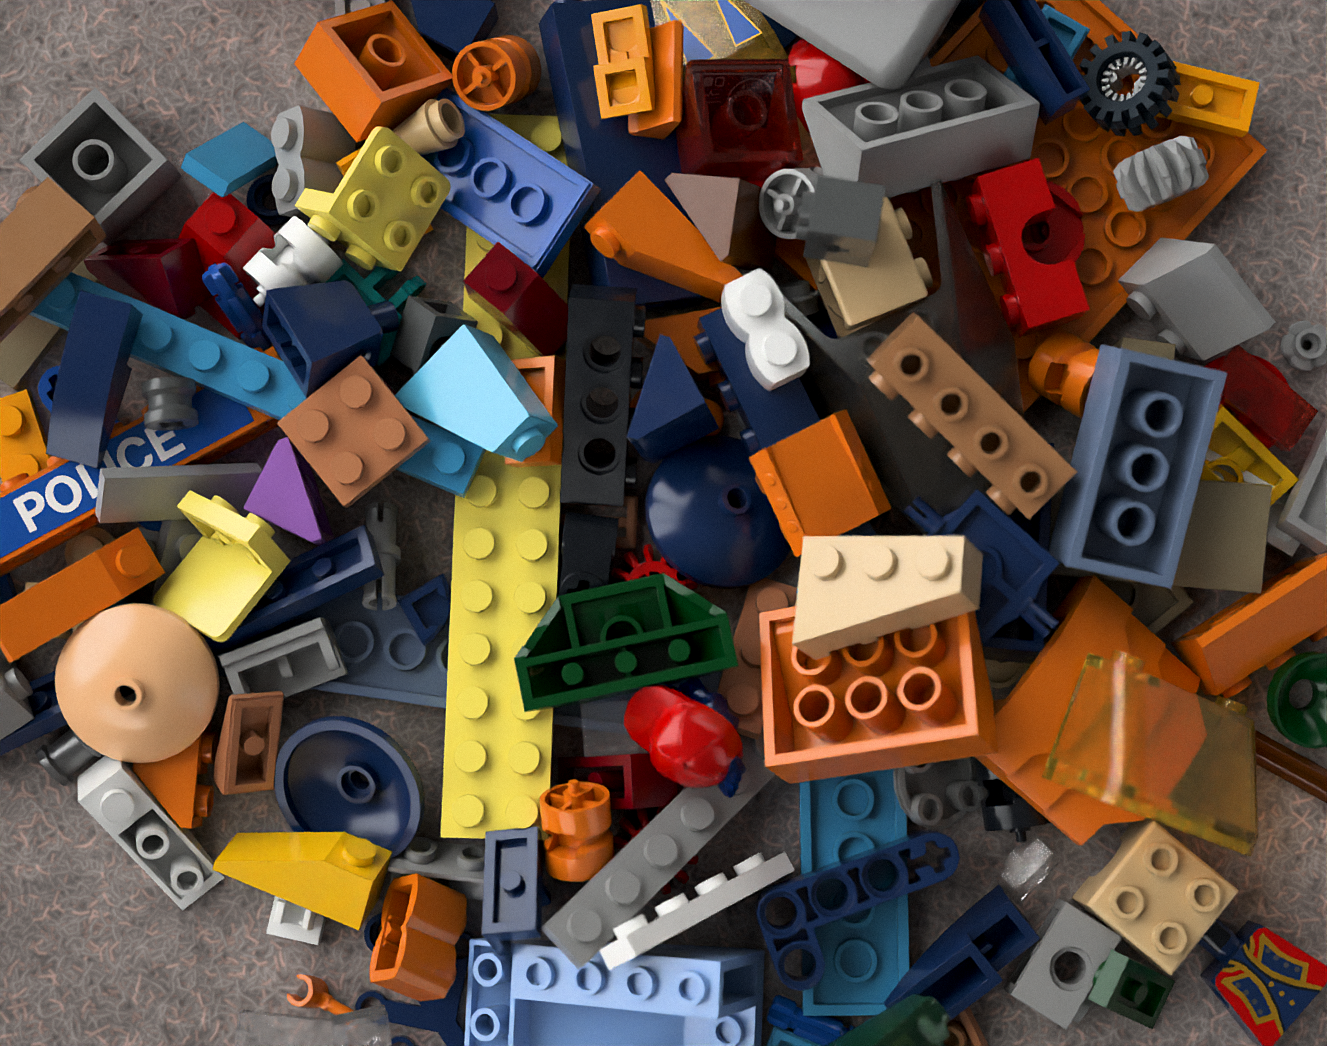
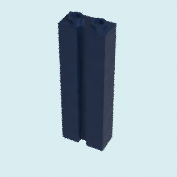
M555 0L538 24L567 165L601 188L579 222L592 285L637 288L636 305L646 306V311L657 310V312L698 306L707 298L621 266L614 258L604 256L595 248L591 242L590 233L584 228L589 220L639 170L696 227L664 180L671 173L687 174L677 127L665 139L629 134L628 115L601 119L593 68L594 65H599L591 14L642 4L647 6L649 25L652 28L656 25L650 0Z

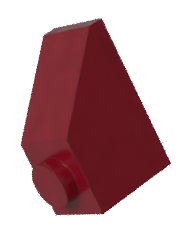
M194 238L117 240L83 260L86 269L106 287L181 319L193 316L195 314L194 308L212 297L202 282V275L205 271Z
M498 241L463 280L469 298L541 357L556 355L567 342L569 306L537 272Z
M650 753L558 758L559 784L568 783L569 780L574 779L579 782L600 784L610 792L611 809L667 806L678 795V784L656 771L651 763Z

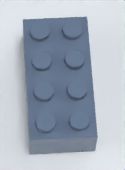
M1100 345L1070 464L1077 472L1065 484L1049 548V553L1055 559L1068 567L1172 588L1227 372L1123 348Z

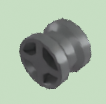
M161 377L146 380L142 383V396L148 400L149 410L144 414L145 428L168 431L187 429L199 424L198 411L192 407V397L196 394V381L187 377Z

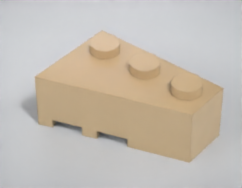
M804 536L792 645L814 660L830 656L831 651L859 642L865 645L878 641L879 636L907 627L913 630L979 609L983 554L965 536Z

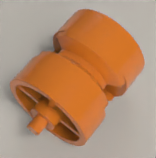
M502 35L467 45L457 55L452 69L453 85L459 97L468 106L481 111L495 110L526 99L536 90L541 78V62L536 50L528 41L515 35Z
M1062 331L1051 335L1038 347L1030 362L1028 380L1031 388L1036 393L1082 419L1099 349H1096L1092 344L1070 332Z
M574 779L569 780L568 783L551 787L544 791L539 798L542 830L549 834V837L543 840L546 872L555 879L569 882H585L591 880L615 856L613 833L608 829L612 824L610 792L600 784L579 782Z

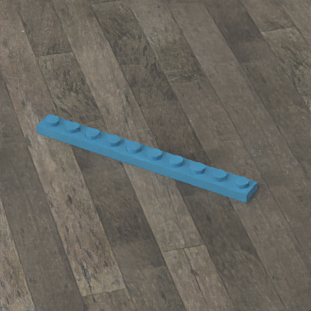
M72 272L29 314L69 331L80 290L128 303L143 314L130 353L131 358L176 377L192 378L199 387L277 420H281L307 399L283 361ZM412 416L431 441L396 470L465 498L486 450L459 435Z

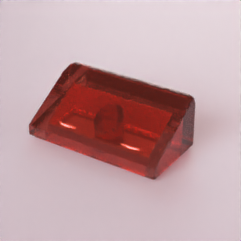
M1239 345L1234 346L1214 369L1227 372L1220 400L1281 451L1290 452L1318 410Z

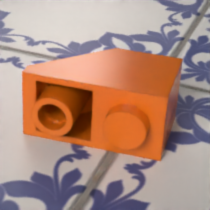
M212 721L209 722L198 739L182 752L160 761L133 763L134 773L180 828L192 829L202 826L203 817H210L213 810V786L197 784V775L207 774L208 764H214L219 736L217 732H211Z

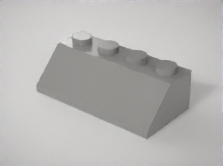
M977 55L915 71L909 81L898 89H885L870 82L806 98L802 102V111L824 176L886 186L884 197L890 198L904 193H915L922 188L947 181L961 180L965 176L990 169H1000L1008 164L1030 159L1040 102Z

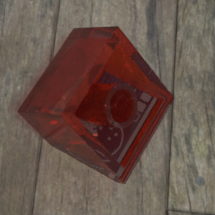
M691 59L687 63L683 85L682 121L676 129L682 174L740 178L745 181H766L774 172L795 168L804 161L789 59Z

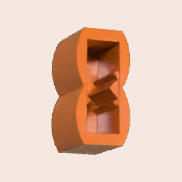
M417 873L393 878L383 903L381 914L382 931L377 938L371 956L370 982L420 1002L445 998L456 978L455 945L467 924L466 895Z

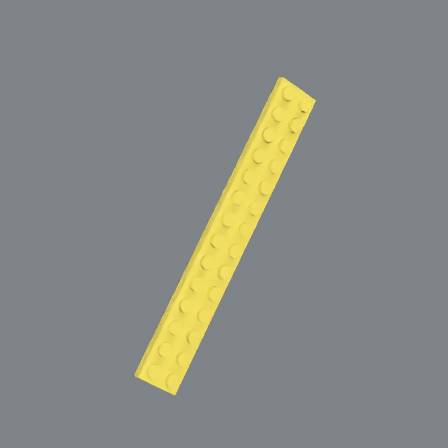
M488 114L568 166L557 116ZM469 227L466 229L464 279L494 246ZM571 236L543 278L567 305L569 297ZM464 285L463 311L478 321L476 329L493 335L511 360L541 357L471 300ZM567 342L555 356L566 360ZM486 450L465 498L455 495L440 836L442 838L485 839L486 831L523 829L537 826L541 830L542 840H546L549 837V834L542 830L539 798L544 791L552 786L554 708L524 712L514 657L522 646L525 645L558 597L562 464L516 468L505 464V456Z

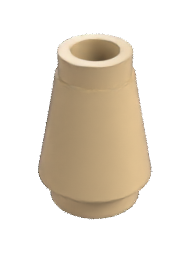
M429 99L399 124L393 132L422 156L455 147L458 139L463 137L465 133V124L459 109L453 102L448 99H441L439 101Z

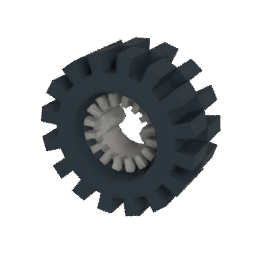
M1131 31L1122 32V42H1118L1112 34L1104 38L1108 45L1107 48L1101 50L1095 44L1089 50L1095 57L1094 60L1091 62L1083 58L1079 65L1086 74L1082 75L1090 88V91L1079 101L1095 122L1107 132L1111 129L1116 135L1125 136L1126 129H1128L1133 136L1143 134L1141 124L1146 123L1152 130L1159 125L1154 118L1159 112L1167 118L1173 111L1167 104V101L1177 102L1180 93L1174 86L1180 85V76L1175 70L1177 67L1163 47L1156 40L1152 41L1147 34L1140 32L1136 38ZM1131 74L1141 76L1134 83V92L1132 94L1130 92L1127 93V96L1124 94L1119 96L1117 94L1123 88L1122 79Z

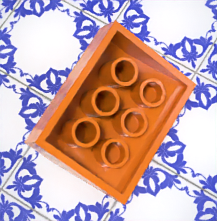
M796 606L759 613L765 767L787 783L794 784L998 753L993 696L975 610L913 630L907 627L879 636L878 641L865 645L859 642L831 651L830 656L814 660L792 645Z

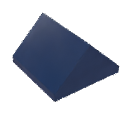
M659 335L627 434V438L644 461L654 464L666 458L669 454L719 429L670 337Z

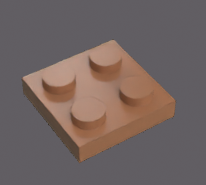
M362 355L277 422L343 507L346 508L351 506L431 441Z

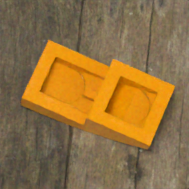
M639 4L591 14L599 65H594L593 68L601 119L655 110L654 64L647 6Z

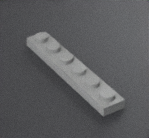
M764 726L758 740L739 735L743 745V759L731 778L711 787H685L540 928L577 969L582 968L615 935L613 929L628 922L776 775L765 767ZM738 755L731 761L728 771L735 768L734 764L738 760Z

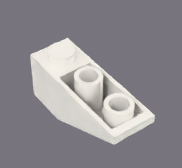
M104 756L77 777L78 802L182 911L225 878L222 873L212 870L213 860L188 828H180L134 773L133 763Z

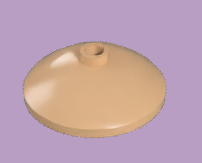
M138 603L113 606L100 611L84 621L71 634L63 646L58 658L55 674V689L59 707L74 733L95 751L112 759L130 763H148L164 760L189 747L198 739L211 721L216 710L220 690L216 660L209 645L199 631L174 612L158 606ZM123 685L132 687L136 692V700L128 701L124 699L120 693V687Z

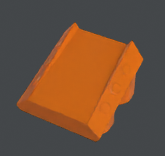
M847 409L834 413L749 457L756 472L755 480L761 492L767 496L780 523L779 527L786 541L789 542L795 557L802 554L804 536H839L892 509Z

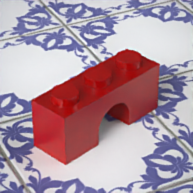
M1039 157L978 176L970 188L971 195L966 197V203L974 226L982 225L988 245L983 246V255L988 271L992 277L999 275L1005 295L1000 296V306L1009 327L1015 325L1019 338L1080 319L1090 308L1073 258L1056 264H1042L1033 260L1023 247V229L1029 225L1047 220L1055 209Z

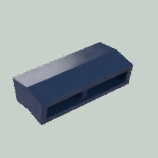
M987 0L984 3L978 17L1022 89L1040 102L1038 115L1045 126L1073 110L1078 101L1090 91V88L1035 0Z

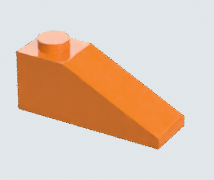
M641 170L584 226L590 233V239L595 248L604 256L614 258L621 266L721 303L724 286L743 276L734 266L720 262L700 231Z
M137 527L0 605V648L9 663L165 574L164 569L140 529Z

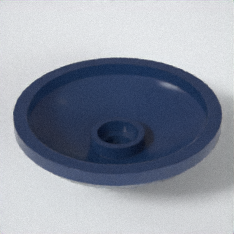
M704 436L690 445L669 454L655 470L647 489L646 520L650 535L658 551L669 565L684 577L707 587L736 589L757 583L776 570L791 550V546L786 541L779 527L780 523L767 496L761 492L755 480L756 472L741 439L729 436ZM727 494H732L739 499L740 509L729 505Z
M345 716L319 718L300 727L288 738L278 754L274 775L275 794L280 810L294 832H346L355 837L367 839L377 846L392 851L391 858L400 854L418 833L425 809V796L421 778L406 751L390 735L378 727L363 720ZM359 772L364 774L369 782L363 781L359 776Z

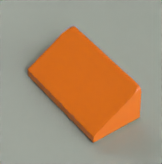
M678 20L650 28L654 64L655 110L628 115V131L631 135L665 139L682 121L684 25H682V21Z

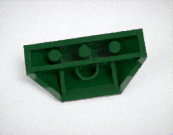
M664 573L558 596L525 645L522 646L514 657L524 712L588 703L634 693L644 686L676 684L739 666L727 612Z

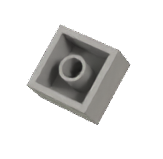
M96 88L87 94L19 159L41 182L49 177L91 213L107 235L102 240L107 246L124 233L182 177L176 168Z

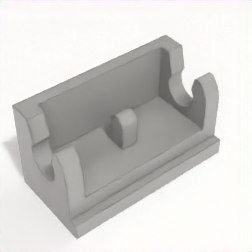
M324 618L314 619L219 656L234 695L282 691L285 699L349 674L330 622Z

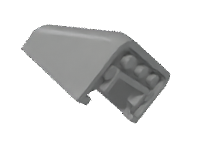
M961 0L743 1L871 83L881 88L893 90L903 87L909 81L938 41Z

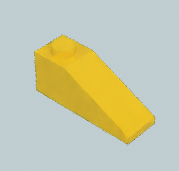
M346 832L236 833L214 861L212 870L356 930H360L379 900L392 851L377 846L367 839L355 837Z

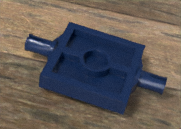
M976 489L959 509L944 517L925 502L920 495L912 503L927 515V519L912 505L906 508L904 513L928 533L927 536H965L983 554L979 609L975 610L980 639L984 645L1005 623L1016 619L1018 616L1038 632L1043 639L1050 630L1035 618V615L1052 629L1060 622L1034 600L1037 597L1042 582L1055 570L1060 562L980 490Z

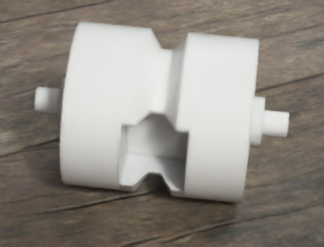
M293 216L274 235L276 246L273 249L262 247L242 269L259 285L256 289L260 293L253 301L261 307L265 303L267 290L325 283L343 265V262L328 246L330 243L327 239L314 232L299 218Z

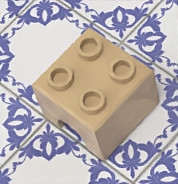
M887 197L883 199L877 242L868 267L806 258L839 342L842 345L899 324L912 312L917 314L925 298H927V289L933 287L932 277L926 262L922 257L913 258L906 241L912 238V230L902 208L893 210L891 202Z
M1145 818L1143 821L1131 823L1119 838L1122 843L1114 857L1098 874L1089 876L1073 895L1072 899L1105 927L1120 935L1123 942L1153 967L1172 976L1239 890L1157 822Z

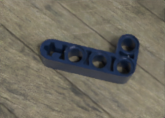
M930 829L921 830L774 884L763 890L756 900V918L775 970L782 983L790 989L803 991L816 986L822 979L825 962L814 928L941 882L952 876L958 868L960 859L958 847L954 841L941 832ZM929 841L932 845L944 849V854L937 857L939 866L934 869L925 862L909 866L915 874L910 879L907 866L898 855L899 851L905 850V857L911 860L926 854L925 844ZM877 860H890L895 869L893 881L884 888L872 887L867 877L869 867ZM828 878H836L844 884V898L835 906L827 907L821 905L817 901L816 896L818 886ZM776 897L789 898L795 906L793 918L784 925L772 924L765 916L766 906ZM795 949H805L813 954V966L803 976L790 975L784 968L785 958Z

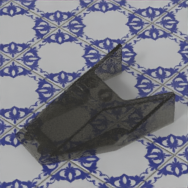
M941 179L931 183L942 279L940 288L934 294L839 339H832L821 332L781 293L785 309L784 317L797 327L808 348L809 367L799 378L820 421L834 413L847 409L887 499L923 536H927L928 533L904 513L906 508L912 505L927 519V515L912 503L919 495L942 517L959 509L976 489L980 490L1007 516L1020 510L1016 508L1008 515L986 493L993 484L979 470L969 477L947 455L954 446L940 432L930 439L908 417L915 408L901 394L891 401L869 379L875 369L866 359L913 312L1025 420L1014 338Z

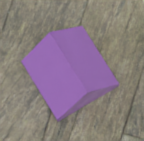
M288 437L278 440L243 509L317 546L335 539L310 464Z

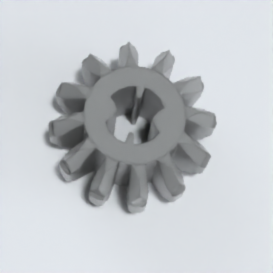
M1179 136L1137 152L1135 155L1118 163L1113 170L1117 181L1115 185L1120 198H1124L1128 210L1142 212L1183 196L1204 185L1209 178L1205 166L1207 162L1202 149H1198L1193 137Z

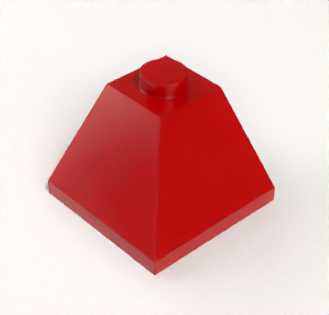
M212 192L185 222L178 239H195L205 272L214 263L220 264L225 262L229 264L239 279L236 285L241 282L252 299L260 293L256 289L259 285L242 268L262 247L273 249L276 246L274 241L276 233L231 193L225 197H220L215 192ZM218 294L200 304L205 311L236 338L241 339L240 334L243 331L238 333L215 301V297ZM265 303L261 307L258 306L262 314L264 313Z

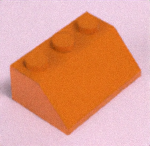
M1327 553L1300 559L1264 582L1261 594L1247 593L1171 642L1185 665L1201 678L1199 686L1206 696L1222 693L1225 699L1232 697L1252 684V680L1248 676L1264 665H1266L1268 670L1275 669L1291 657H1294L1296 652L1292 647L1307 637L1312 642H1315L1327 636Z

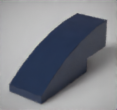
M80 290L56 382L46 454L100 470L132 368L127 363L143 316L133 305Z
M997 885L947 928L920 956L884 1001L885 1007L914 1042L919 1045L1002 982L1003 979L998 971L1040 940V937L1003 888Z

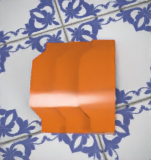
M1095 575L1081 577L1052 615L1056 620L1060 621L1057 624L1059 627L1007 698L993 700L998 753L974 756L1077 845H1083L1104 824L1143 821L1176 780L1203 737L1194 702V696L1201 678L1165 648L1166 644L1131 614L1133 609Z

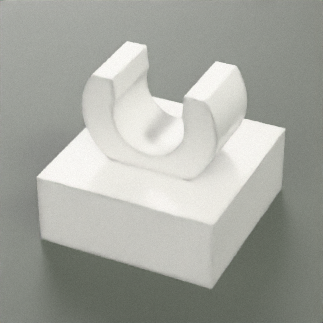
M275 896L266 934L319 945L326 917Z

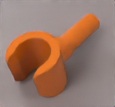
M304 974L296 976L307 983L308 994L304 999L296 994L287 993V999L292 1005L310 1009L321 1008L355 1027L358 1026L363 1015L329 995L328 986L322 979Z

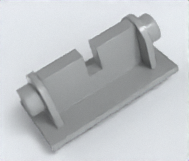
M415 837L400 854L391 858L388 872H391L390 884L393 878L417 873L440 883V879H448L449 888L465 894L468 899L483 901L485 847L478 844L459 845L436 842L424 837Z

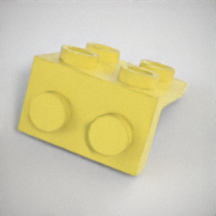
M376 127L370 133L334 194L305 188L295 207L310 218L308 226L314 232L333 242L337 239L347 247L344 253L345 256L358 266L367 270H372L374 266L402 272L449 194L450 182L391 129Z
M190 490L177 507L203 536L155 593L153 602L156 606L181 616L202 634L217 642H224L230 638L289 564L290 560L271 539L275 531L263 519L253 513H249L244 518L223 498L214 495L209 500Z

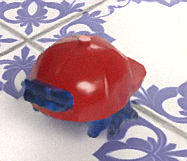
M690 678L686 682H682L678 688L671 684H666L665 686L655 684L644 686L637 691L627 704L624 713V726L630 738L650 753L651 763L656 771L665 778L687 788H705L718 785L725 797L732 798L739 789V782L742 780V774L745 773L746 767L742 762L743 745L737 732L740 721L737 716H733L728 712L726 699L722 694L710 692L699 678Z

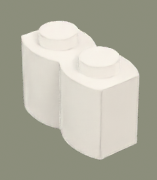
M758 268L726 284L721 297L723 316L733 334L745 343L747 364L757 382L770 392L802 376L809 367L808 348L797 327L784 317L783 298L774 280L764 270Z

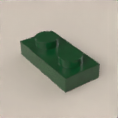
M1111 949L1107 959L1099 965L1094 974L1093 989L1088 999L1108 1010L1153 1029L1175 981Z

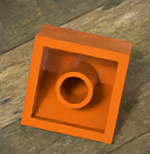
M393 0L317 22L294 63L356 143L367 139L376 127H387L394 130L425 102L434 98L453 81L450 71Z

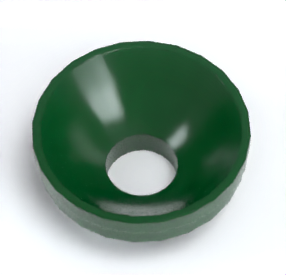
M1315 651L1300 653L1283 663L1274 674L1268 687L1266 698L1267 711L1276 730L1289 741L1305 748L1317 749L1327 747V653ZM1307 679L1311 683L1313 691L1311 701L1305 707L1294 708L1289 700L1291 687L1297 681Z

